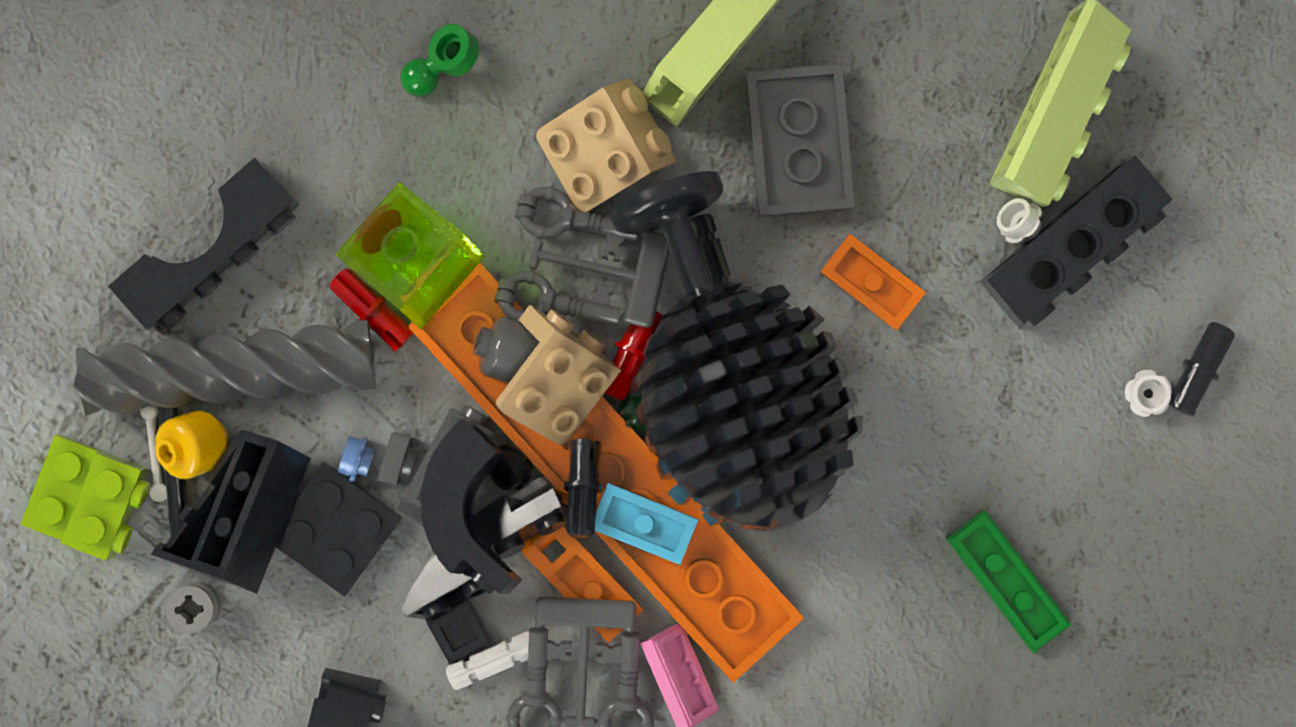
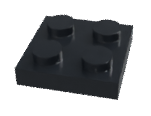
M323 462L293 503L276 548L345 597L403 517L356 483L350 482L349 478L338 473L327 462Z

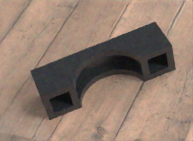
M254 157L218 189L223 205V224L217 240L208 251L196 259L183 263H168L155 256L144 254L108 286L146 330L157 331L161 327L164 331H168L186 316L187 312L183 307L195 296L198 295L201 300L209 296L223 283V279L219 276L233 263L237 267L244 265L259 251L260 248L256 243L269 231L275 236L294 221L296 216L292 211L300 204L262 161Z

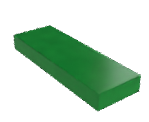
M985 510L979 511L945 537L1033 654L1072 625Z

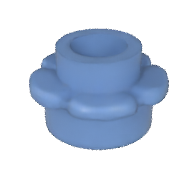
M352 436L348 437L337 472L350 476V482L355 480L356 474L366 476L375 449L366 446L368 442L367 437H364L363 440Z

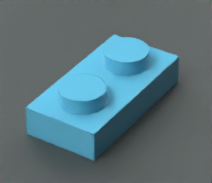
M608 482L596 510L595 531L680 565L697 525L698 518Z

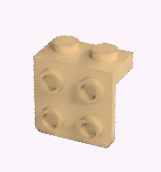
M631 78L601 88L539 128L536 133V138L573 205H575L577 210L588 212L639 180L658 173L677 162L671 151L672 146L668 136L663 130L658 128L648 110V102L644 93L634 85Z
M529 305L519 318V321L539 341V344L496 401V406L508 417L554 443L562 445L572 437L621 370L603 353L607 345L597 336L586 329H583L580 335L572 331L575 327L574 324L554 309H551L546 315L532 305Z

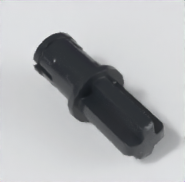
M1217 322L1208 324L1190 360L1184 359L1183 361L1186 368L1168 403L1169 406L1194 417L1195 411L1212 379L1218 381L1220 377L1216 372L1235 338V333L1231 329Z
M584 438L570 441L569 479L564 483V490L568 492L566 531L571 537L589 538L595 533L597 494L602 492V485L598 483L601 442L597 440L593 441V443L592 439Z

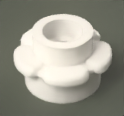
M1022 198L1013 199L1006 203L998 213L997 226L1001 234L1006 237L1005 240L1008 243L1020 244L1032 240L1039 233L1041 228L1039 218L1042 217L1043 213L1040 206L1036 203L1029 204Z
M1142 370L1135 374L1134 380L1127 382L1124 396L1130 402V409L1136 415L1148 417L1150 414L1160 415L1169 407L1168 403L1171 398L1172 388L1165 376H1158L1153 370ZM1146 389H1150L1152 391V396L1150 398H1146L1144 396V391Z

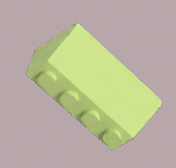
M1084 0L1069 12L989 185L1008 194L1025 199L1030 204L1036 203L1040 208L1049 206L1051 200L1059 202L1070 181V176L1064 174L1072 157L1078 159L1083 153L1091 135L1090 132L1085 130L1092 113L1099 115L1103 110L1111 93V89L1105 87L1112 70L1119 72L1122 69L1132 48L1131 45L1125 43L1131 29L1098 1Z

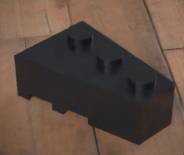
M241 430L205 479L210 483L193 507L185 506L178 516L182 523L166 544L158 543L151 555L192 572L257 594L311 458L278 440Z

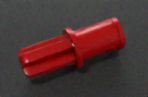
M345 268L332 279L329 285L330 290L360 317L358 321L368 320L369 327L394 353L414 334L409 329V324L385 302L387 297L385 295L379 297L351 269Z
M656 311L654 323L651 327L646 328L629 324L621 341L615 342L614 347L618 351L613 359V363L621 372L606 390V395L618 400H624L627 397L631 388V380L637 375L644 361V356H642L643 348L648 338L655 333L657 327L664 320L661 319L663 316L661 313Z

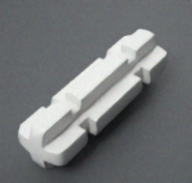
M526 631L512 637V642L510 643L502 641L472 654L469 657L470 660L466 662L464 659L448 665L446 675L454 690H460L473 684L472 682L475 678H478L480 681L515 666L514 664L517 660H520L521 663L527 661L529 632Z

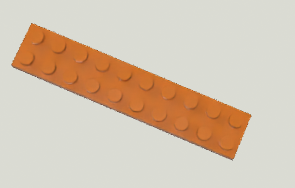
M478 262L408 326L409 329L556 490L568 493L564 490V483L569 479L570 441L581 438L592 439V443L595 440L601 442L598 483L602 485V492L597 494L596 510L609 482L698 518L697 525L680 565L600 532H595L734 683L804 619L803 615L720 524L711 527L702 516L704 512L700 510L703 508L700 503L694 502L692 499L685 505H680L667 494L678 482L674 478L661 480L656 468L659 460L658 456L654 452H650L648 445L603 396L572 437L562 445L554 443L503 414L498 409L496 401L508 384L482 375L479 367L480 356L473 354V348L482 327L490 329L498 318L507 316L503 313L500 306L494 302L499 282L481 262ZM514 300L513 307L518 311L523 310V308Z

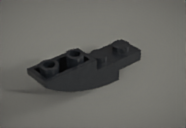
M551 489L523 505L521 500L503 495L474 515L477 531L483 541L501 559L511 557L525 548L524 541L538 533L540 536L551 534L566 524L564 518L567 517L568 493ZM434 554L412 585L402 610L405 617L432 622L449 614L452 611L451 604L463 597H466V599L476 598L486 593V591L470 577L469 573L473 570L470 565L462 574H450Z

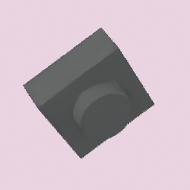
M398 432L391 433L377 480L398 485L401 483L402 476L411 477L419 451L411 448L414 437Z

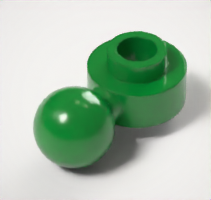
M456 24L441 27L430 40L428 47L429 58L412 59L403 66L400 73V81L404 90L412 96H427L436 88L438 75L441 72L450 76H460L468 72L478 58L479 43L477 38L471 32Z

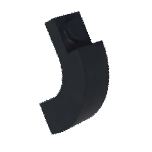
M461 418L436 447L424 474L420 503L424 530L434 554L450 574H462L470 565L473 568L469 573L470 577L484 591L489 594L494 590L499 594H510L522 579L483 541L477 531L473 514L474 500L479 486L506 454L472 421Z

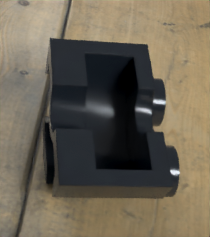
M325 668L321 677L318 698H315L308 727H370L371 722L380 723L387 695L379 693L382 680Z

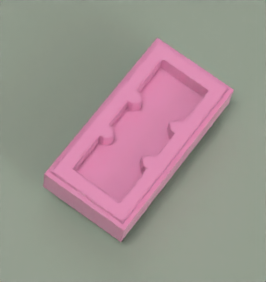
M679 623L669 626L640 643L676 727H694L720 710L688 635Z

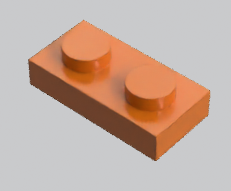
M851 234L847 235L819 272L894 331L899 329L926 293Z

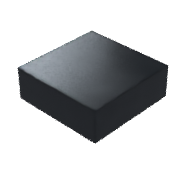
M466 599L452 607V611L446 616L432 622H426L449 665L493 640L470 599Z

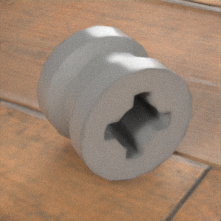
M192 582L185 584L173 591L166 601L165 614L167 621L174 629L181 633L192 634L199 632L213 623L218 616L220 608L219 598L214 589L205 583Z

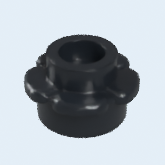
M507 444L499 446L506 456L489 473L491 479L503 490L523 488L531 479V461L515 446L509 447Z

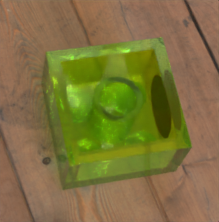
M400 181L335 253L359 278L420 330L485 257L465 234Z

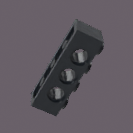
M1136 155L1127 158L1041 229L1032 240L1027 241L979 282L1015 325H1024L1029 321L1035 326L1056 309L1051 302L1066 290L1069 295H1072L1093 278L1088 271L1103 259L1106 264H1109L1130 247L1125 240L1136 230L1140 229L1144 234L1160 223L1166 217L1162 209L1172 201V198ZM1110 201H1115L1124 208L1125 220L1120 227L1112 226L1105 218V208ZM1073 232L1082 233L1088 240V252L1083 258L1073 256L1068 249V239ZM1037 262L1046 264L1052 272V281L1046 289L1036 287L1031 281V269Z

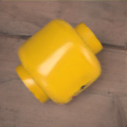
M203 410L191 411L168 419L159 427L156 434L155 453L159 463L169 474L179 479H190L212 471L228 449L229 437L224 425L212 414Z

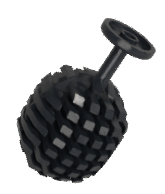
M702 171L679 176L631 196L616 206L610 213L614 228L622 234H641L662 228L687 293L686 296L681 298L662 316L661 319L664 320L657 327L655 333L648 338L642 354L644 356L643 369L631 380L630 396L642 397V401L635 412L640 425L647 426L648 431L645 440L650 452H657L660 457L656 468L661 480L674 478L678 482L675 487L667 492L673 500L680 505H685L692 499L694 502L700 503L703 506L700 510L704 512L702 516L710 527L729 520L743 524L739 527L743 529L760 531L780 530L798 523L817 511L833 495L828 494L835 486L838 477L854 466L852 449L847 450L848 442L863 433V416H854L848 420V411L859 401L854 388H843L842 382L848 375L844 361L836 358L832 360L830 358V355L837 347L832 333L822 331L815 336L812 332L825 320L814 308L808 306L803 311L799 307L788 309L791 305L786 303L785 300L791 294L783 284L767 287L761 294H758L755 291H750L753 287L741 286L744 282L714 283L689 217L705 210L721 197L724 190L720 174L715 171Z

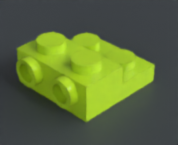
M56 434L52 440L20 525L61 540L60 544L105 561L115 557L116 552L123 554L130 541L133 527L127 524L133 508L140 509L148 494L150 482L146 481L145 477L149 468Z

